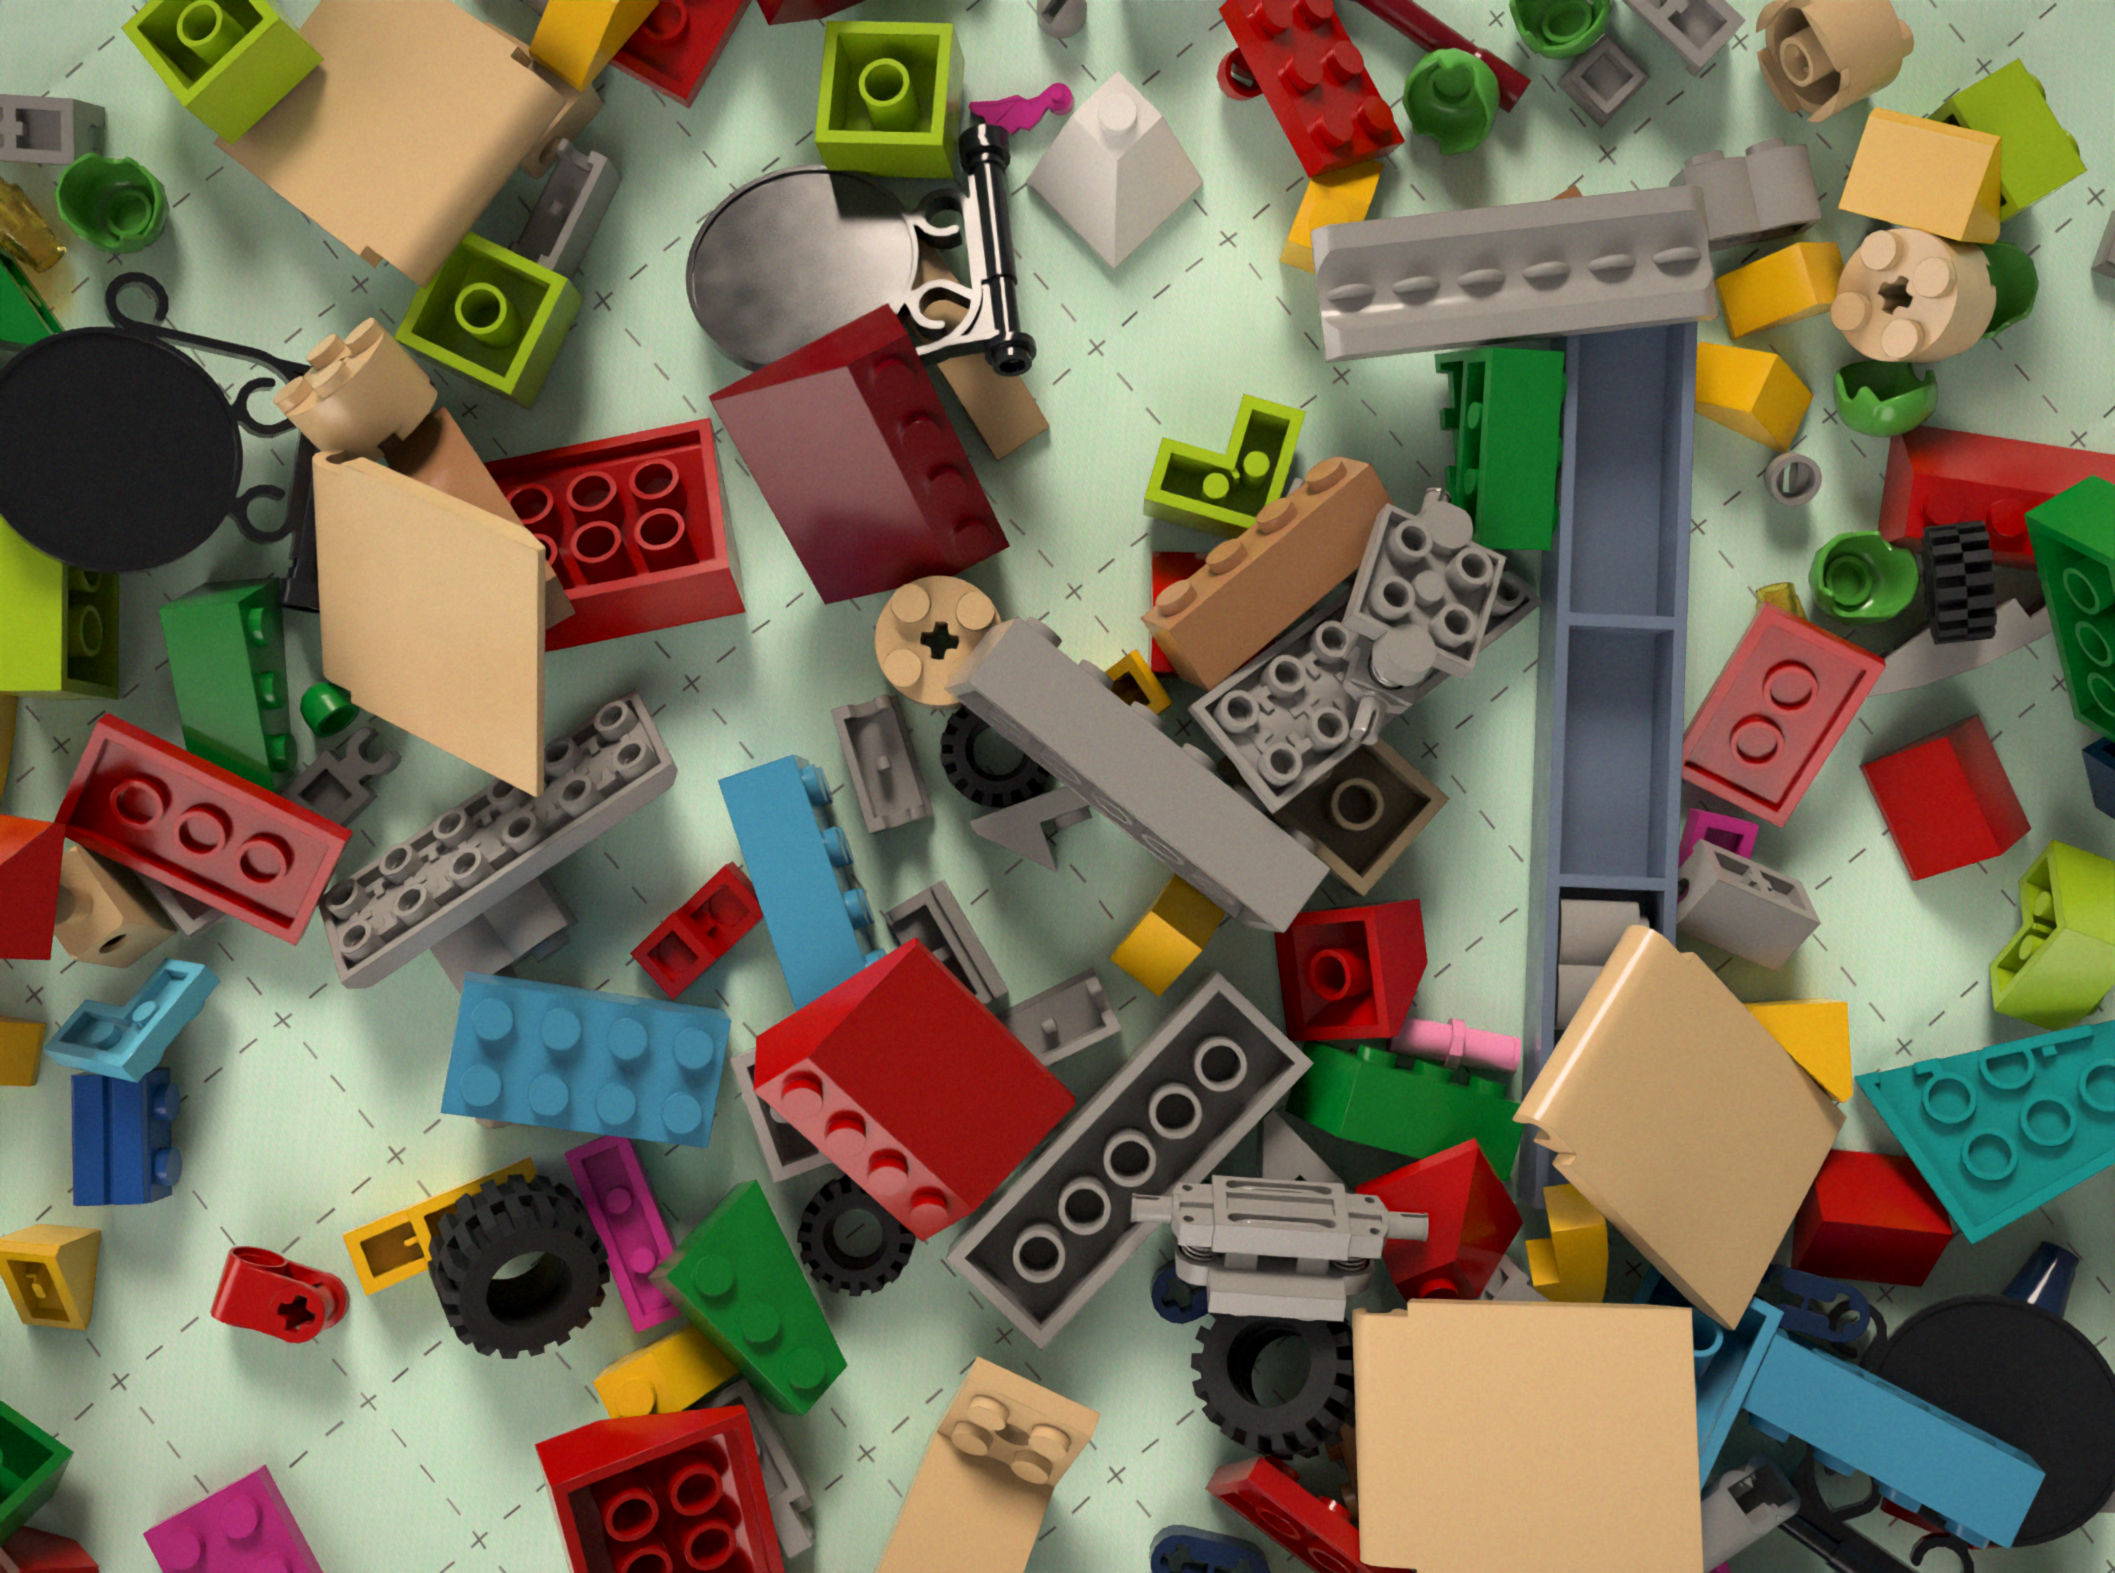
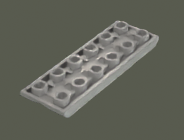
M1681 185L1339 223L1312 230L1310 233L1325 363L1707 321L1718 318L1714 276L1709 253L1703 187L1697 185Z
M1490 549L1496 553L1503 555L1499 549ZM1507 558L1479 653L1543 603ZM1354 585L1187 709L1212 741L1233 762L1242 778L1272 814L1281 809L1362 745L1360 743L1362 736L1355 741L1349 735L1360 703L1342 688L1350 662L1343 660V656L1352 630L1341 626ZM1431 666L1427 679L1417 688L1412 705L1441 684L1451 674ZM1385 713L1380 730L1401 714Z
M635 688L617 701L605 705L597 714L564 736L552 740L544 748L543 795L535 797L496 778L490 785L455 808L445 811L437 820L404 842L392 846L383 856L348 879L338 882L330 891L325 893L319 903V909L341 984L347 989L369 988L669 790L675 782L678 769L637 689Z

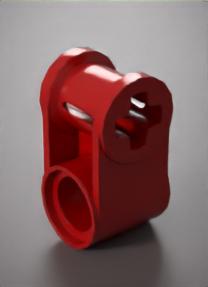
M250 1246L232 1247L228 1252L210 1313L213 1318L227 1325L252 1329L283 1339L289 1343L299 1344L310 1341L322 1330L331 1328L341 1321L349 1308L350 1297L345 1284L332 1273L323 1272L287 1260L280 1254L270 1250Z

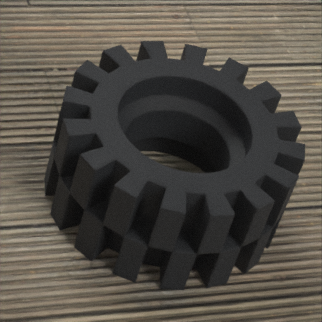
M1982 520L1928 526L1923 529L1922 563L1924 571H1922L1923 583H1925L1924 597L1925 605L1928 607L1927 618L1928 624H1930V633L1935 645L1993 639V636H1995L1997 595L1994 591V583H1996L1995 571L1992 569L1993 554L1992 549H1989L1990 538L1988 531H1986V525Z
M961 704L962 707L955 714L952 713L947 721L948 724L945 732H942L940 757L947 778L963 796L980 805L1004 808L1029 799L1043 788L1050 773L1024 752L1020 764L1008 774L991 775L983 771L974 759L973 748L978 735L991 726L963 704Z
M844 1174L842 1178L837 1180L833 1178L816 1192L801 1216V1227L797 1233V1243L802 1245L800 1257L803 1265L809 1263L813 1269L810 1275L817 1282L821 1278L830 1284L828 1290L837 1294L840 1289L849 1290V1296H861L862 1291L871 1290V1294L881 1291L889 1281L893 1283L900 1276L905 1265L907 1266L916 1240V1236L847 1174ZM861 1209L870 1212L878 1219L883 1237L881 1245L872 1254L865 1257H853L845 1254L837 1246L833 1236L834 1224L836 1219L846 1211Z

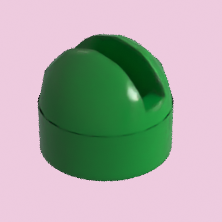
M317 683L309 687L301 697L300 711L305 723L318 738H327L341 732L356 719L360 711L359 706L351 703L350 694L342 687L332 683Z

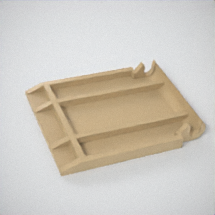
M321 0L299 30L324 60L233 145H230L220 136H218L213 144L374 268L384 258L425 289L567 102L548 83L528 69L532 60L517 45L450 0Z
M330 449L316 453L312 457L324 677L351 691V703L535 797L543 795L546 548L528 529L367 458L360 457L346 462V450Z
M1631 925L1625 930L1512 1120L1519 1123H1531L1542 1128L1539 1129L1533 1141L1558 1153L1552 1165L1691 1304L1726 1329L1735 1331L1847 1117L1695 952L1680 953L1662 934L1642 925Z
M1411 1298L1407 1302V1310L1397 1308L1389 1313H1368V1308L1352 1310L1361 1562L1378 1567L1417 1569V1573H1704L1692 1308L1650 1304Z

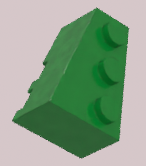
M1488 347L1434 354L1436 373L1448 374L1450 408H1443L1439 411L1441 430L1453 432L1455 466L1448 465L1444 468L1446 491L1452 497L1450 504L1465 510L1471 517L1473 524L1471 541L1490 549L1551 551L1552 535L1557 528L1559 515L1558 506L1554 500L1556 470L1559 468L1563 456V443L1559 436L1560 409L1568 386L1567 375L1563 369L1564 351Z
M280 577L203 583L159 608L186 750L262 788L275 792L294 774L293 771L298 761L297 745L290 729L282 607L276 605Z
M1315 1040L1305 1041L1302 1052L1314 1064L1291 1087L1285 1108L1286 1112L1338 1138L1418 1159H1424L1476 1138L1500 1180L1509 1181L1525 1123L1512 1120L1521 1103L1506 1098L1509 1086L1474 1075L1470 1076L1467 1086L1451 1081L1453 1070L1420 1060L1415 1061L1413 1069L1396 1065L1398 1055L1363 1044L1359 1045L1358 1052L1356 1053Z
M757 1179L736 1184L647 1278L781 1414L804 1416L848 1366Z

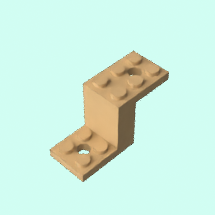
M977 1356L928 1439L873 1573H1024L1054 1488L1091 1440L1100 1413Z

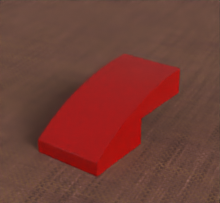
M733 861L724 865L681 908L673 911L630 953L672 1000L688 989L764 919L752 881Z

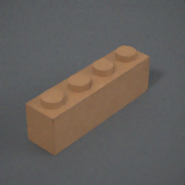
M445 406L426 415L416 429L403 441L394 433L377 445L385 453L383 457L389 465L387 468L525 528ZM545 558V630L574 615L575 611L556 573Z
M1340 456L1321 461L1306 474L1305 480L1307 482L1303 486L1296 489L1287 498L1275 500L1265 506L1257 514V522L1237 539L1225 541L1215 547L1206 558L1207 564L1187 580L1173 583L1158 595L1156 606L1143 615L1141 620L1181 679L1210 692L1360 567L1376 515L1387 503L1395 506L1370 463Z

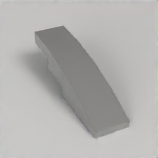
M2044 596L2025 610L2016 598L1997 603V606H1995L1997 625H1995L1996 633L1993 639L1935 645L1930 633L1928 620L1921 622L1877 654L1884 658L1886 667L1867 697L1918 688L1967 672L2041 639L2053 631Z

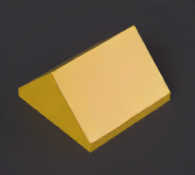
M1875 107L1868 117L1838 209L1958 241L1994 244L2000 236L2002 137Z

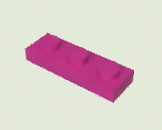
M605 1135L565 1152V1157L589 1217L606 1247L609 1256L607 1262L635 1332L638 1333L681 1315L682 1313L647 1279L677 1245L634 1139Z

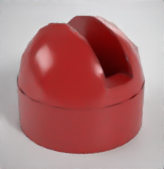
M1239 47L1228 52L1218 66L1216 78L1220 90L1228 98L1239 101L1250 100L1262 94L1263 92ZM1231 71L1245 79L1252 80L1251 87L1232 77Z

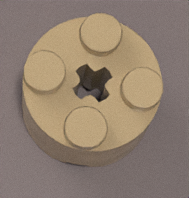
M1775 0L1763 8L1756 24V33L1765 29L1766 48L1758 51L1757 56L1761 72L1769 89L1778 102L1790 113L1793 114L1803 109L1812 114L1806 121L1813 123L1824 121L1889 86L1898 76L1903 58L1910 55L1914 47L1911 29L1903 20L1897 18L1890 0Z
M1896 228L1873 232L1864 239L1842 271L1836 298L1830 308L1831 320L1836 328L1842 330L1846 339L1857 351L1872 359L1924 364L1940 362V360H1944L1954 354H1961L1971 348L1987 329L1996 305V286H1990L1989 273L1986 265H1991L1985 253L1974 242L1958 241L1911 228Z
M372 317L359 324L344 341L336 334H331L320 341L306 357V360L313 367L303 377L299 376L285 385L277 393L273 403L320 451L343 449L346 450V462L360 457L376 462L385 456V453L377 445L394 433L402 441L411 434L433 407L438 391L433 387L435 384L428 374L385 328Z
M950 576L924 577L899 587L882 609L875 630L877 660L887 680L913 703L934 710L961 708L962 703L944 690V688L989 629L1002 623L991 599L971 583ZM938 629H948L951 640L959 642L957 649H947L944 659L937 660L932 649L925 645L926 639L936 638Z

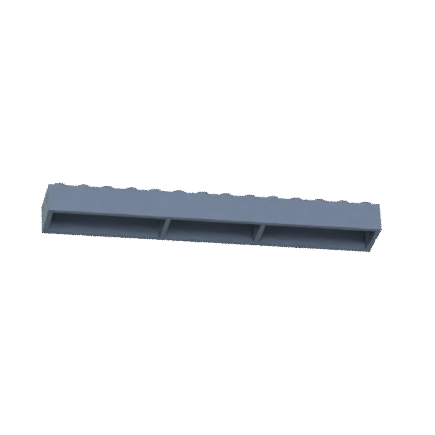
M1698 322L1550 338L1549 351H1564L1563 369L1567 375L1568 386L1560 409L1559 436L1563 443V456L1561 464L1556 470L1554 499L1559 512L1558 525L1552 535L1551 551L1542 550L1540 599L1543 603L1540 605L1521 1104L1565 1030L1555 1029L1559 897L1639 902L1640 914L1648 917L1649 928L1662 934L1676 948ZM1525 1123L1520 1139L1518 1197L1534 1209H1546L1543 1187L1569 1184L1570 1182L1552 1165L1558 1153L1533 1141L1539 1129L1542 1128L1531 1123Z

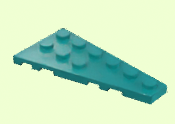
M2115 1020L2093 1025L2086 1024L1987 1046L1981 1050L1946 1058H1934L1916 1062L1910 1066L1854 1076V1080L1970 1246L1975 1245L2115 1164Z

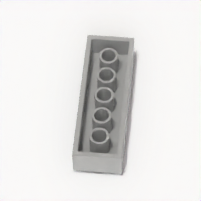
M1017 616L991 627L945 686L944 690L1240 925L1284 933L1331 869L1314 856L1318 846L1298 829L1285 825L1282 830L1267 818L1264 813L1268 808L1252 791L1239 784H1236L1232 789L1215 776L1213 772L1216 770L1217 765L1204 752L1188 743H1185L1181 748L1163 734L1162 731L1166 727L1165 722L1148 707L1135 701L1129 706L1111 692L1110 689L1113 687L1114 682L1099 667L1084 659L1077 664L1059 650L1058 647L1062 640L1047 625L1033 617H1029L1025 622Z
M1212 968L949 1245L946 1259L1042 1350L1162 1224L1131 1222L1132 1193L1172 1197V1192L1178 1182L1200 1184L1314 1063L1232 984Z

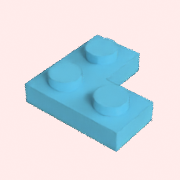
M165 958L124 1007L85 999L45 1045L43 1050L58 1065L138 1083L144 1074L158 1065L164 1055V1050L185 1024L193 1020L202 1011L205 1000L221 981L204 964Z

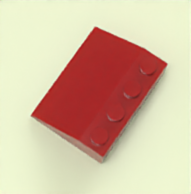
M710 418L483 463L525 528L546 548L545 558L556 573L575 611L574 615L545 630V652L746 612L739 556L714 428Z
M914 937L756 1037L753 1091L922 1242L975 1212L1076 1105L1075 1096L917 937Z
M744 1405L598 1420L534 1444L569 1573H785L751 1424Z

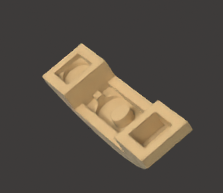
M918 238L922 256L920 286L934 279H947L960 284L936 249ZM939 300L930 304L924 311L923 316L930 320L944 321L947 332L950 334L962 322L968 309L948 300ZM908 315L906 322L922 346L936 342L924 338L916 331L914 322ZM984 353L949 358L935 364L961 403L964 413L997 462L1050 428L1020 375L1005 377L996 374L993 366L989 365L985 360Z

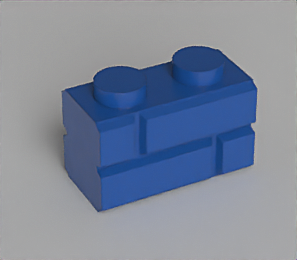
M155 1067L144 1074L138 1083L92 1072L71 1075L73 1205L147 1204L172 1195V1186H175L180 1179L182 1159L179 1149L171 1147V1121H175L178 1117L181 1097L177 1084L174 1082L170 1083V1068Z

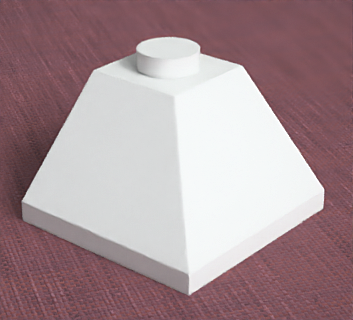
M1119 71L1115 72L1071 115L1026 179V183L1113 272L1199 190L1204 182L1164 117Z

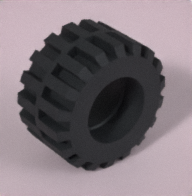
M522 1174L507 1175L506 1184L496 1186L494 1179L482 1183L480 1187L483 1192L473 1198L466 1192L455 1201L458 1208L455 1214L444 1213L437 1224L441 1235L433 1236L430 1240L428 1250L432 1260L428 1261V1268L450 1327L454 1328L457 1338L465 1345L473 1342L476 1351L480 1354L490 1356L498 1349L502 1359H517L519 1352L528 1350L531 1357L545 1353V1345L556 1341L557 1345L560 1346L570 1340L571 1337L568 1332L575 1326L583 1329L592 1320L589 1309L591 1307H600L606 1296L601 1285L610 1282V1268L606 1262L609 1256L602 1239L580 1199H575L572 1191L560 1182L553 1187L549 1177L536 1174L530 1183H526ZM530 1252H545L542 1259L524 1274L509 1279H492L496 1272L513 1258Z
M1209 1313L1216 1321L1210 1330L1200 1326L1195 1339L1203 1343L1204 1348L1202 1353H1192L1191 1368L1201 1373V1379L1193 1381L1192 1384L1195 1396L1207 1403L1202 1408V1411L1210 1422L1221 1427V1433L1264 1456L1268 1454L1280 1460L1293 1461L1294 1454H1298L1306 1459L1320 1455L1318 1446L1323 1443L1333 1448L1343 1440L1338 1430L1344 1423L1354 1428L1356 1421L1355 1412L1353 1411L1355 1405L1352 1328L1347 1324L1349 1321L1345 1317L1343 1322L1327 1320L1303 1321L1297 1318L1252 1315L1234 1316L1223 1313ZM1294 1335L1301 1336L1308 1345L1311 1357L1310 1373L1305 1386L1296 1397L1283 1405L1275 1407L1261 1406L1255 1397L1252 1387V1370L1258 1355L1265 1346L1278 1338Z

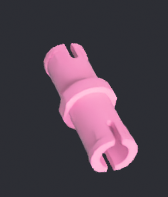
M1406 1017L1399 1035L1386 1038V1051L1440 1061L1441 1067L1454 1071L1458 1069L1459 1065L1515 1074L1521 1056V1039L1495 1032L1468 1028L1465 1026L1464 1020L1450 1018L1446 1024Z

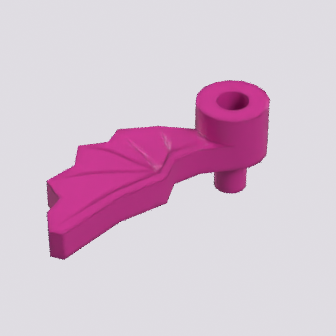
M1055 83L1039 96L1028 100L1019 95H1014L998 101L970 102L969 108L977 117L985 119L986 124L999 126L1013 136L1020 129L1030 131L1042 120L1048 108L1055 115H1067L1073 109L1075 100L1068 86L1063 83Z

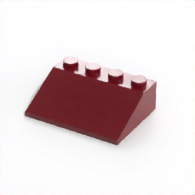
M889 303L708 396L825 605L898 589L905 584L924 577H952L1010 547L917 351Z

